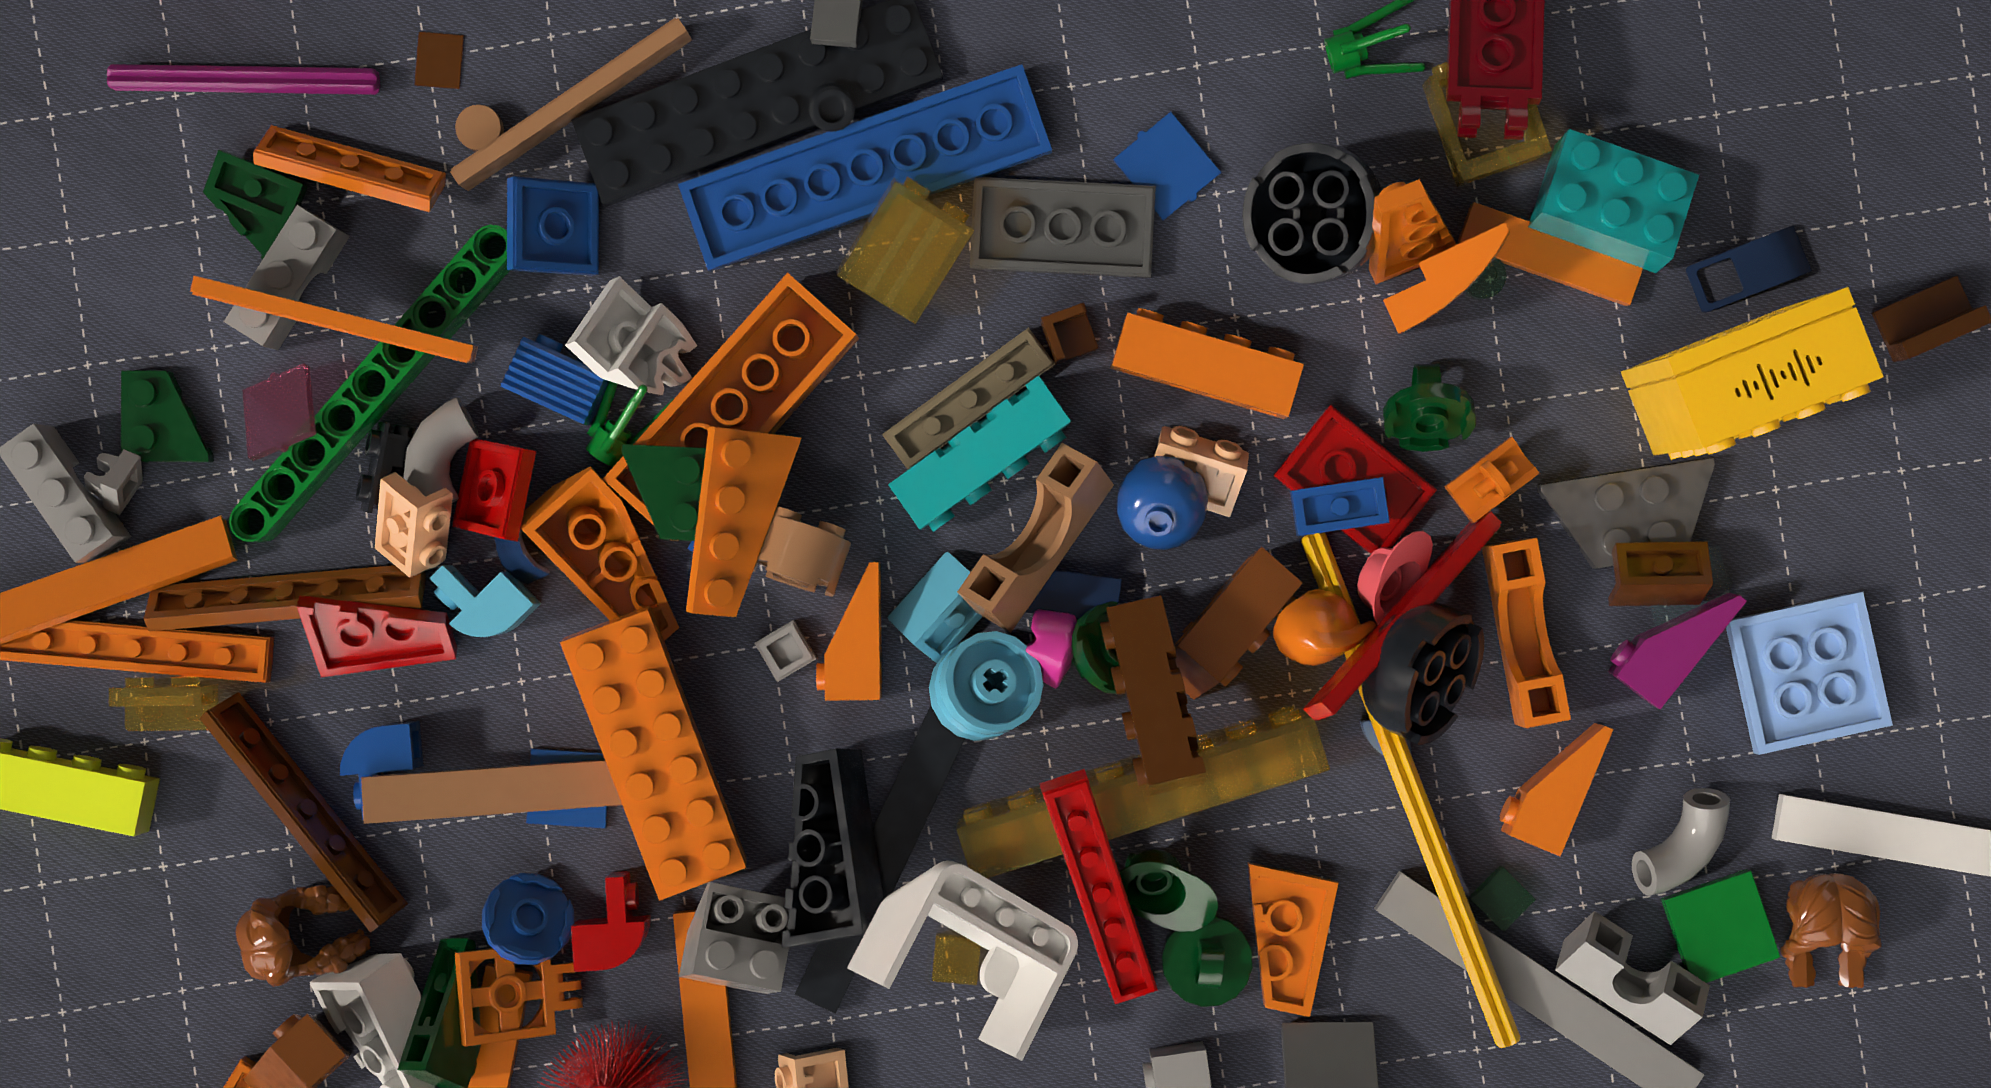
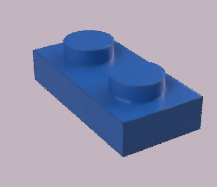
M1383 477L1290 491L1296 536L1390 523Z

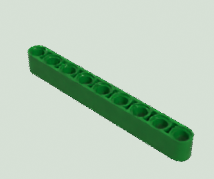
M491 224L477 230L396 322L395 326L451 339L510 271L507 270V230L498 225ZM495 237H503L506 242L504 254L497 259H490L486 252L489 241ZM465 271H473L476 277L474 288L468 293L461 294L457 289L458 277ZM440 304L445 308V320L439 327L431 328L427 322V313L433 306ZM379 342L234 507L229 519V525L233 534L240 540L247 542H267L277 537L436 355L415 350L413 358L408 362L402 363L397 355L398 346ZM380 372L385 379V388L380 395L372 397L367 388L368 380L372 375ZM350 407L355 414V423L349 430L343 431L338 425V415L341 410ZM319 441L324 446L325 456L322 462L318 465H313L308 458V449L314 442ZM286 475L292 478L295 485L294 493L287 500L283 499L278 492V484ZM256 509L263 514L265 520L264 527L257 534L253 533L248 525L249 516Z

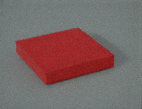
M480 439L470 441L458 495L459 499L457 500L453 519V527L518 542L537 451Z

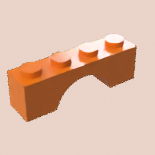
M1523 538L1485 545L1482 547V553L1514 724L1523 728H1530L1571 720L1563 674L1555 661L1545 623L1543 592L1546 582L1538 539Z

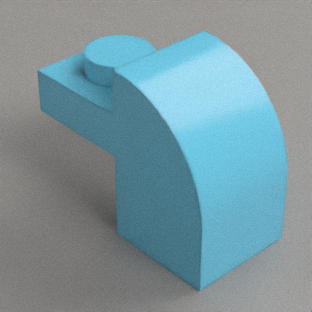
M442 565L430 577L438 586L434 591L436 596L450 609L455 610L459 607L462 610L449 624L459 632L469 636L489 637L507 633L518 627L541 604L508 571L500 572L481 592L453 565Z

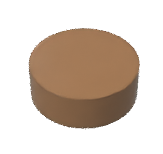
M472 105L465 108L456 120L455 129L458 139L463 145L475 152L504 133L503 122L499 115L484 105Z

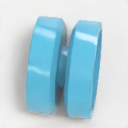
M992 631L977 633L946 652L934 667L929 684L931 706L941 724L956 736L980 741L994 739L1027 721L1038 707L1043 690L1040 664L1037 659L1026 652L1027 646L1015 636ZM983 683L987 685L988 691L984 687Z

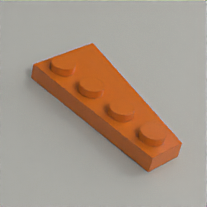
M1420 179L1408 184L1405 182L1393 183L1385 187L1374 198L1372 227L1374 230L1375 250L1369 258V271L1375 284L1419 268V262L1457 245Z
M709 426L686 612L726 617L737 616L802 438Z

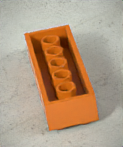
M787 272L633 445L706 448L709 426L775 434L859 340V337ZM623 456L606 474L603 480L653 524Z
M651 605L564 637L560 642L659 901L745 869L747 857Z

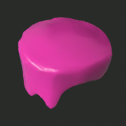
M1037 609L1033 613L1031 625L1035 636L1026 645V652L1040 662L1043 682L1056 689L1070 669L1074 658L1072 635L1077 619L1075 615Z

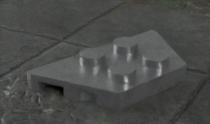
M1714 458L1538 485L1537 489L1542 499H1546L1561 520L1559 522L1567 534L1573 537L1579 545L1580 552L1592 568L1614 566L1612 549L1615 543L1690 542L1715 463Z

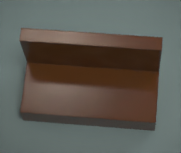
M1958 276L1951 277L1871 313L1893 362L1911 359L1991 323V315L1986 305L1976 308L1971 307Z
M1708 541L1615 543L1612 549L1616 584L1608 597L1609 606L1700 605L1713 585Z

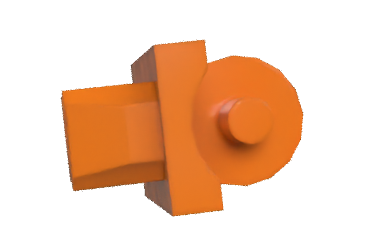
M1509 437L1444 487L1470 522L1475 523L1540 472L1524 455L1515 439Z

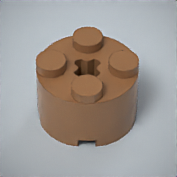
M776 507L753 572H756L759 564L766 567L767 573L765 577L813 593L817 585L826 586L825 596L833 597L851 543L844 539L846 530L823 521L819 522L817 528L802 523L801 514L782 507Z

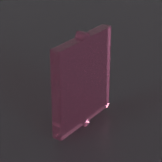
M305 363L280 374L273 372L270 374L269 379L242 390L247 453L250 460L256 461L279 450L286 452L289 446L316 435L310 367Z

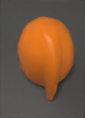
M1315 589L1304 593L1282 610L1273 628V638L1279 651L1286 657L1303 665L1315 666L1330 662L1361 644L1376 627V624L1373 621L1363 624L1358 623L1351 605L1342 597L1330 591Z

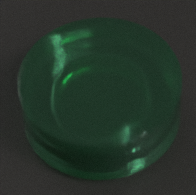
M1495 258L1465 294L1477 300L1489 299L1498 294L1503 289L1507 277L1505 266L1501 260Z

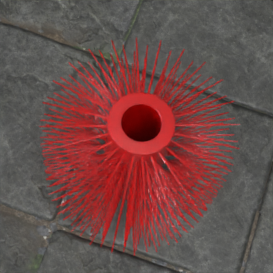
M612 1022L611 1038L608 1025L609 1048L608 1033L606 1041L605 1028L603 1030V1027V1042L601 1031L599 1034L598 1027L596 1028L602 1052L594 1031H592V1034L596 1041L597 1049L593 1044V1039L591 1041L588 1032L586 1034L592 1048L584 1039V1036L580 1034L587 1046L588 1052L580 1043V1040L576 1038L583 1052L572 1042L577 1052L571 1049L570 1046L567 1045V1047L571 1050L574 1057L563 1049L571 1061L559 1053L566 1064L559 1061L556 1057L554 1058L564 1068L552 1063L565 1074L549 1068L560 1078L553 1075L550 1076L561 1083L543 1078L546 1081H550V1083L564 1088H666L684 1083L665 1084L688 1080L668 1081L675 1079L668 1077L682 1073L670 1074L660 1078L664 1076L661 1074L670 1071L667 1069L671 1067L665 1068L664 1066H669L672 1059L658 1067L657 1065L661 1063L660 1061L668 1055L671 1049L640 1071L667 1042L636 1070L660 1036L638 1059L648 1039L645 1038L640 1043L641 1036L640 1040L638 1038L637 1043L636 1040L634 1042V1029L632 1040L630 1042L631 1030L627 1044L629 1035L628 1023L625 1046L624 1029L623 1043L620 1050L622 1039L620 1035L619 1042V1022L617 1040L615 1025L613 1029ZM541 1083V1085H545L546 1087H549V1088H557V1087H553V1086H549V1085H546V1084Z

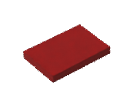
M1332 405L1325 409L1273 475L1275 479L1290 491L1383 477L1390 523L1340 530L1370 555L1373 551L1382 547L1391 548L1437 491L1436 488Z

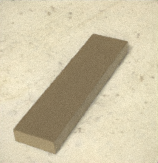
M1028 327L882 435L907 470H909L938 448L944 447L948 444V441L965 428L981 420L1005 399L1018 393L1034 378L1041 376L1055 366V363Z

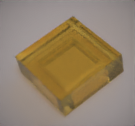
M936 933L932 981L977 985L981 946L964 936Z

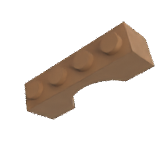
M1061 443L1036 479L1037 496L1035 506L1021 534L1003 551L992 555L983 554L957 591L976 613L1009 633L1015 628L1114 486L1097 461L1064 443Z

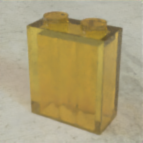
M907 176L904 183L894 177L836 271L837 276L916 324L973 234L974 229L966 223L970 215L948 201L941 207L927 198L931 190L916 180Z

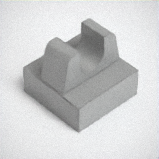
M123 450L119 456L106 453L98 455V469L107 472L106 475L97 476L90 472H86L84 475L86 489L102 499L104 509L118 515L122 513L143 482L141 456L127 450Z

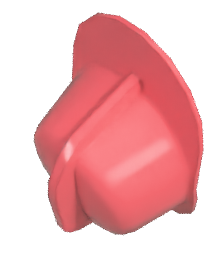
M1412 532L1393 548L1382 547L1373 551L1367 558L1359 574L1357 583L1358 595L1362 602L1373 610V617L1377 625L1427 570L1433 543L1431 536L1426 532Z

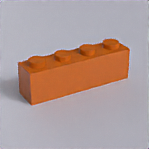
M1138 308L1136 315L1127 313L1110 369L1277 418L1285 419L1289 417L1304 364L1294 361L1295 353L1276 347H1269L1267 353L1250 348L1252 341L1231 334H1225L1224 340L1206 335L1208 328L1191 322L1181 321L1180 328L1162 323L1164 315Z

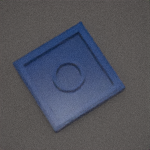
M516 176L507 178V270L598 275L599 193L595 183Z

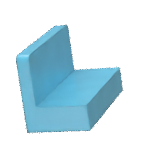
M949 552L942 555L888 616V620L914 646L936 663L939 662L946 652L957 646L982 618L957 593L970 574V571Z

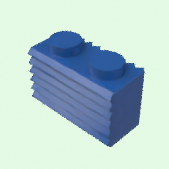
M538 334L535 342L523 337L501 382V387L577 422L590 426L609 381L597 376L579 358L574 360L561 354L563 344L541 334Z

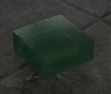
M1499 866L1468 897L1503 932L1536 900L1502 866Z

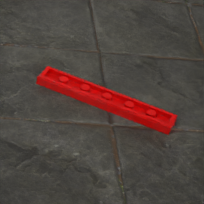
M1491 511L1475 523L1469 522L1303 710L1314 721L1335 715L1378 666L1384 639L1395 621L1410 609L1434 603L1498 531L1502 522ZM1396 613L1397 615L1381 632H1378L1381 626Z
M1085 769L1039 783L1115 1005L1158 991Z

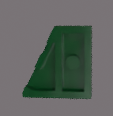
M218 150L203 193L217 209L223 210L228 216L230 224L241 236H246L261 253V259L263 260L296 206H301L308 185L266 167L255 165L254 162L225 150Z
M121 371V453L123 450H127L141 456V462H214V455L211 449L206 447L195 425L197 421L191 408L182 399V390L173 372Z
M622 444V454L660 539L695 541L706 448Z

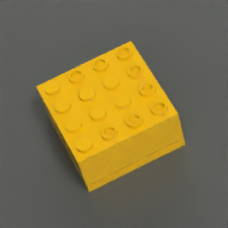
M1842 288L1788 305L1621 371L1626 387L1630 388L1628 390L1653 455L1669 454L1671 460L1679 457L1686 458L1692 455L1700 456L1705 453L1710 455L1736 445L1735 438L1739 437V439L1751 435L1756 437L1780 428L1779 421L1781 420L1785 422L1795 418L1802 419L1825 410V403L1828 405L1840 400L1844 402L1871 392L1868 383L1884 376L1856 307H1852L1855 303L1849 288Z

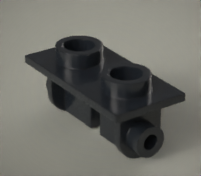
M378 421L377 429H370L365 445V456L371 457L368 474L360 475L356 490V501L362 502L360 510L372 513L374 504H379L381 478L391 474L392 466L405 468L406 450L412 439L414 428L395 425L393 434L388 433L389 423Z

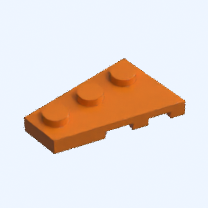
M1247 862L1263 1004L1265 1008L1310 1017L1338 882Z

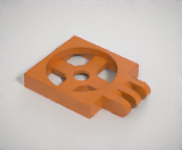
M493 948L455 952L462 1046L467 1047L556 1035L555 1011L583 1008L582 998L571 997L565 999L564 995L565 991L582 989L581 980L563 981V973H575L573 962L551 964L550 959L533 965L540 980L522 982L519 978L515 977L514 962L502 958ZM494 958L495 980L488 987L471 989L470 977L473 971L484 960ZM503 985L512 986L515 992L514 998L508 1003H503L498 998V991ZM541 999L539 1009L533 1019L519 1029L518 1009L523 1005L524 1001ZM492 1005L494 1009L498 1010L499 1032L492 1033L479 1026L473 1019V1008Z

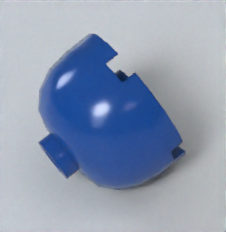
M1166 456L1144 459L1135 464L1133 470L1121 481L1117 497V514L1123 530L1133 541L1149 549L1169 550L1183 546L1196 536L1206 518L1209 494L1203 477L1198 472L1195 474L1192 469L1184 466V461L1176 457Z

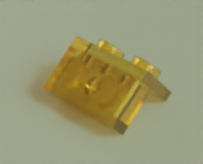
M200 676L171 677V685H154V677L125 678V686L109 688V707L125 706V729L127 731L208 730L199 718L207 710L218 704V684H200Z

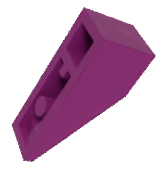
M1728 592L1635 636L1631 642L1628 639L1623 641L1612 654L1610 661L1614 664L1607 672L1647 703L1661 709L1747 601L1740 595Z

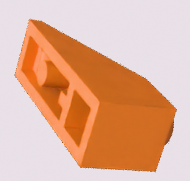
M869 562L824 654V663H817L816 687L817 690H825V701L880 700L882 698L881 562Z
M1594 723L1519 787L1515 797L1509 796L1500 813L1499 820L1504 822L1501 831L1561 857L1614 729Z

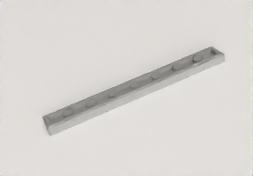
M1398 871L1374 909L1467 971L1439 897ZM1477 923L1505 997L1642 1088H1696L1704 1077L1702 1072Z

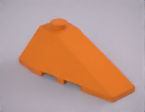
M591 466L553 485L524 511L521 524L522 531L609 620L651 605L664 641L679 629V625L622 499Z

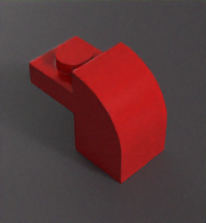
M630 871L612 872L605 877L607 918L579 919L571 926L574 972L608 970L626 962L645 941L650 928L651 915L633 916L632 910H638L639 889L637 882L631 883Z

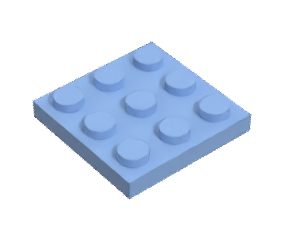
M1857 591L1733 618L1727 625L1726 631L1754 754L1770 753L1893 726L1863 592Z

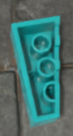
M1039 376L1025 385L1027 389L1017 396L1013 395L994 407L982 421H977L948 441V445L942 449L938 448L888 484L920 530L929 526L933 532L955 517L951 511L954 506L964 499L971 506L992 491L988 482L1001 473L1007 479L1011 478L1030 464L1025 458L1029 453L1039 446L1046 453L1067 438L1062 430L1068 427L1071 421Z

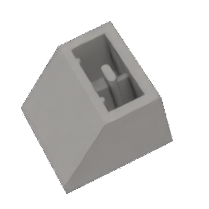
M708 882L687 931L679 977L762 994L781 992L789 947L782 948L783 931H787L789 908H785V898Z

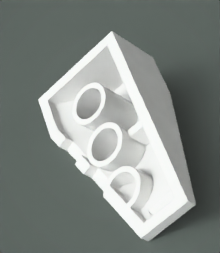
M401 953L374 954L349 964L344 972L338 974L333 972L327 973L310 982L329 1023L337 1034L345 1029L360 1051L353 1056L361 1069L366 1066L372 1074L378 1077L382 1083L380 1088H435L434 1085L397 1070L421 1000L420 992L414 981V971Z

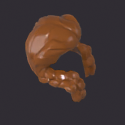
M1840 873L1815 874L1806 878L1805 881L1797 880L1789 886L1790 891L1788 892L1786 902L1787 912L1790 914L1789 917L1793 922V927L1789 939L1780 948L1782 956L1787 958L1785 964L1789 968L1788 976L1794 988L1814 986L1816 971L1813 967V958L1810 951L1818 947H1830L1840 944L1843 951L1837 958L1840 965L1838 971L1840 980L1838 984L1849 988H1863L1865 979L1864 969L1867 964L1866 958L1872 952L1882 947L1881 938L1879 937L1880 905L1876 896L1873 895L1866 885L1854 877Z
M324 885L308 888L297 887L296 889H289L285 893L273 898H257L252 903L251 909L246 911L239 919L235 930L245 970L251 977L265 980L273 987L284 985L294 977L344 972L348 967V963L353 962L356 957L364 955L371 948L370 939L364 935V931L361 929L347 936L339 937L332 944L325 945L316 957L301 953L291 940L288 927L290 913L295 907L310 910L315 915H321L326 912L334 913L338 910L345 912L350 909V906L334 886L327 888Z

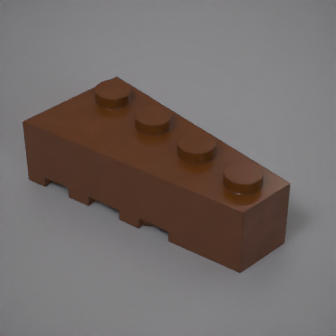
M1159 595L1107 607L1108 621L1101 622L1100 626L1106 650L1115 648L1119 666L1111 667V673L1116 694L1126 693L1130 711L1123 712L1121 715L1127 740L1137 739L1141 757L1132 759L1138 786L1148 785L1149 794L1152 796L1204 784L1206 769L1202 756L1199 757L1197 734L1193 718L1187 710L1186 704L1188 702L1180 668H1177L1175 660L1177 659L1162 596Z

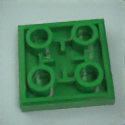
M1745 869L1661 898L1685 970L1705 983L1781 958L1750 870Z

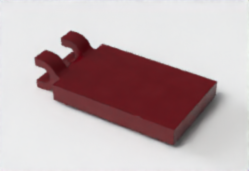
M1449 0L1446 101L1460 102L1457 137L1476 138L1477 129L1481 125V109L1506 110L1504 139H1523L1524 130L1528 128V104L1539 105L1542 99L1545 0Z

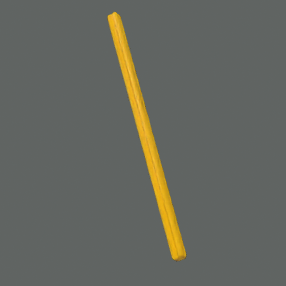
M1325 532L1305 535L1301 539V543L1319 589L1330 591L1342 597L1351 605L1358 623H1360ZM1359 645L1344 653L1346 659L1351 656ZM1360 686L1358 690L1494 1042L1499 1048L1514 1045L1520 1041V1034L1406 740L1386 730L1373 718L1365 704L1362 686Z

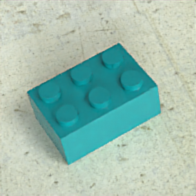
M1568 129L1554 145L1528 227L1657 273L1674 257L1699 175Z

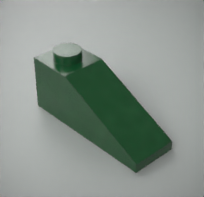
M469 938L440 940L397 1069L439 1088H468L470 1079L477 1067L476 1060L481 1045L467 1047L461 1045L455 952L476 950L475 941ZM477 967L470 977L471 989L478 988ZM479 1007L473 1008V1019L480 1026Z

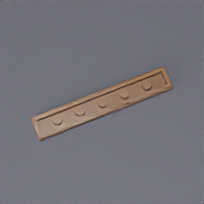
M679 18L672 19L451 168L450 173L459 186L470 191L572 122V119L581 116L691 42L692 38Z
M605 759L361 777L364 824L622 805Z

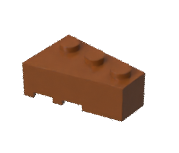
M1262 546L1247 557L1210 599L1211 602L1195 621H1191L1182 631L1183 635L1174 644L1177 668H1180L1186 694L1193 700L1219 683L1226 687L1243 668L1238 660L1247 650L1253 654L1260 648L1271 634L1266 629L1267 625L1274 617L1278 618V615L1286 606L1296 600L1293 594L1302 585V582Z
M307 1013L302 1018L301 1015L293 1014L273 1032L278 1040L268 1048L243 1080L250 1088H316L351 1055L314 1015Z

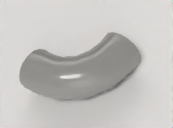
M459 397L444 403L421 421L407 446L403 477L412 486L418 488L424 496L447 488L453 493L452 503L457 501L459 497L453 488L449 475L451 460L457 450L479 437L472 417Z
M1698 788L1687 791L1683 795L1680 821L1672 834L1661 844L1638 851L1633 855V877L1643 894L1647 896L1655 895L1682 885L1691 880L1710 862L1724 838L1730 809V798L1727 794L1715 789Z

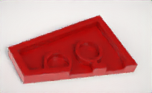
M302 595L298 597L296 607L321 677L456 659L457 644L449 624L448 615L445 612Z

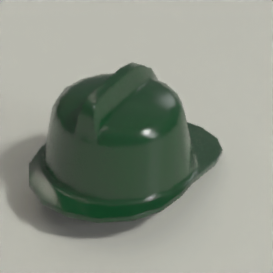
M1156 849L1142 851L1138 854H1129L1126 859L1125 868L1119 874L1133 915L1179 932L1195 931L1203 928L1215 918L1218 909L1216 893L1209 883L1185 871L1174 855L1164 850Z

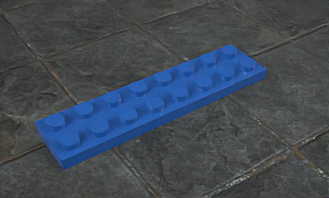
M1021 64L851 123L842 130L828 131L679 183L678 186L706 267L709 272L973 181L975 178L984 177L1052 153V148L1026 73Z

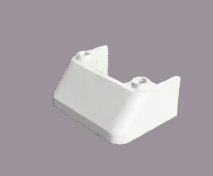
M954 861L940 862L888 895L881 902L847 968L890 989L926 917H931L989 950L980 968V981L987 992L999 999L978 1039L1022 1061L1076 955L1078 948L1076 933L1068 925L967 866Z

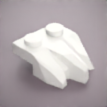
M619 276L608 282L565 346L600 378L636 390L640 385L644 384L648 388V393L663 395V383L673 387L692 379L679 359L678 353L690 352L697 347V344L683 323L662 303L651 307Z

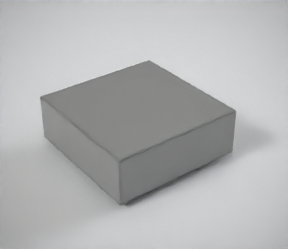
M795 620L754 643L777 682L817 659Z

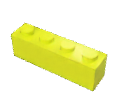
M0 738V809L129 836H137L149 832L160 778L146 776V768L128 764H118L117 770L101 767V759L84 755H73V760L57 758V750L47 747L29 746L28 751L13 749V741Z

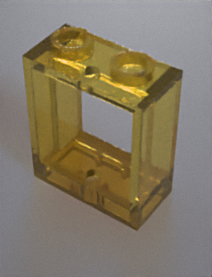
M1447 62L1431 69L1433 75L1429 76L1422 84L1457 187L1541 159L1552 151L1537 105L1528 104V128L1524 130L1525 141L1466 161L1442 91L1446 89Z

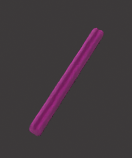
M111 64L107 68L108 87L115 91L375 95L380 90V75L373 68Z

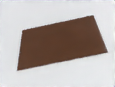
M419 32L414 86L460 88L464 35Z

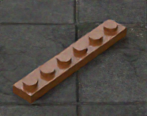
M391 565L170 584L150 591L144 621L149 631L300 619L296 607L299 595L417 609L422 608L426 573L423 571L410 578L398 567Z

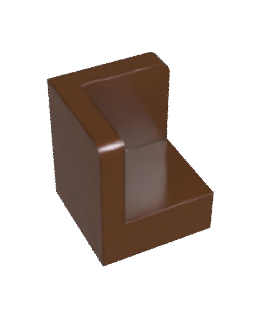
M1084 302L1041 317L1040 324L1055 365L1099 349L1086 315L1087 309Z

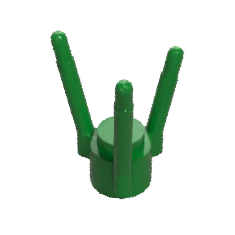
M1395 0L1347 27L1333 30V36L1324 39L1328 61L1333 74L1344 71L1345 78L1349 79L1359 75L1424 71L1426 68L1424 63L1361 65L1360 62L1368 59L1366 47L1408 33L1411 30L1409 24L1389 28L1363 37L1362 33L1355 34L1415 0Z
M609 381L595 421L587 432L592 438L587 444L586 450L598 460L614 467L623 457L621 451L622 444L633 445L674 399L629 441L632 433L625 427L640 405L648 388L644 384L640 385L617 422L608 420L604 425L618 383Z

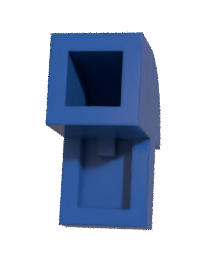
M420 721L389 723L370 728L356 736L347 746L340 764V776L358 774L359 782L354 784L353 798L356 809H361L362 820V776L388 775L389 771L412 770L423 766Z

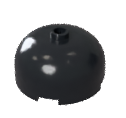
M1301 143L1276 152L1275 156L1264 165L1258 175L1252 177L1244 197L1243 227L1251 250L1256 251L1260 259L1274 271L1275 275L1292 282L1307 284L1326 283L1350 275L1359 269L1375 250L1374 230L1372 227L1374 198L1382 191V187L1374 172L1361 158L1352 152L1333 145ZM1327 209H1336L1337 218H1326Z
M1434 602L1410 609L1391 626L1381 648L1378 666L1361 684L1363 698L1370 714L1386 730L1418 745H1424L1438 739L1456 721L1458 716L1452 710L1462 697L1465 687L1474 689L1484 654L1483 628L1474 624L1472 615L1448 605ZM1395 613L1394 615H1392L1381 626L1378 632H1381L1385 627H1387L1397 614Z

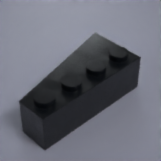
M835 748L797 756L795 760L791 817L796 819L794 842H789L788 860L792 861L791 887L786 889L785 908H789L787 931H783L782 948L808 946L864 936L879 905L884 900L862 750Z

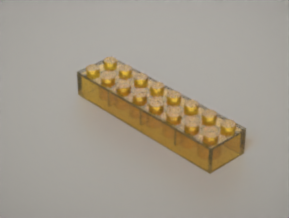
M1289 706L1268 713L1270 720L1268 722L1258 725L1251 723L1250 720L1237 722L1224 727L1226 735L1214 739L1208 737L1207 733L1197 735L1199 757L1202 756L1206 769L1205 783L1152 796L1149 794L1148 785L1138 786L1133 764L1123 767L1120 761H1115L1094 768L1096 776L1090 777L1088 780L1108 840L1330 770L1315 721L1306 712L1294 709V706ZM1033 788L1025 789L1008 795V804L991 808L990 802H985L964 809V818L958 819L956 830L968 868L985 878H989L1063 854L1042 793L1035 795Z

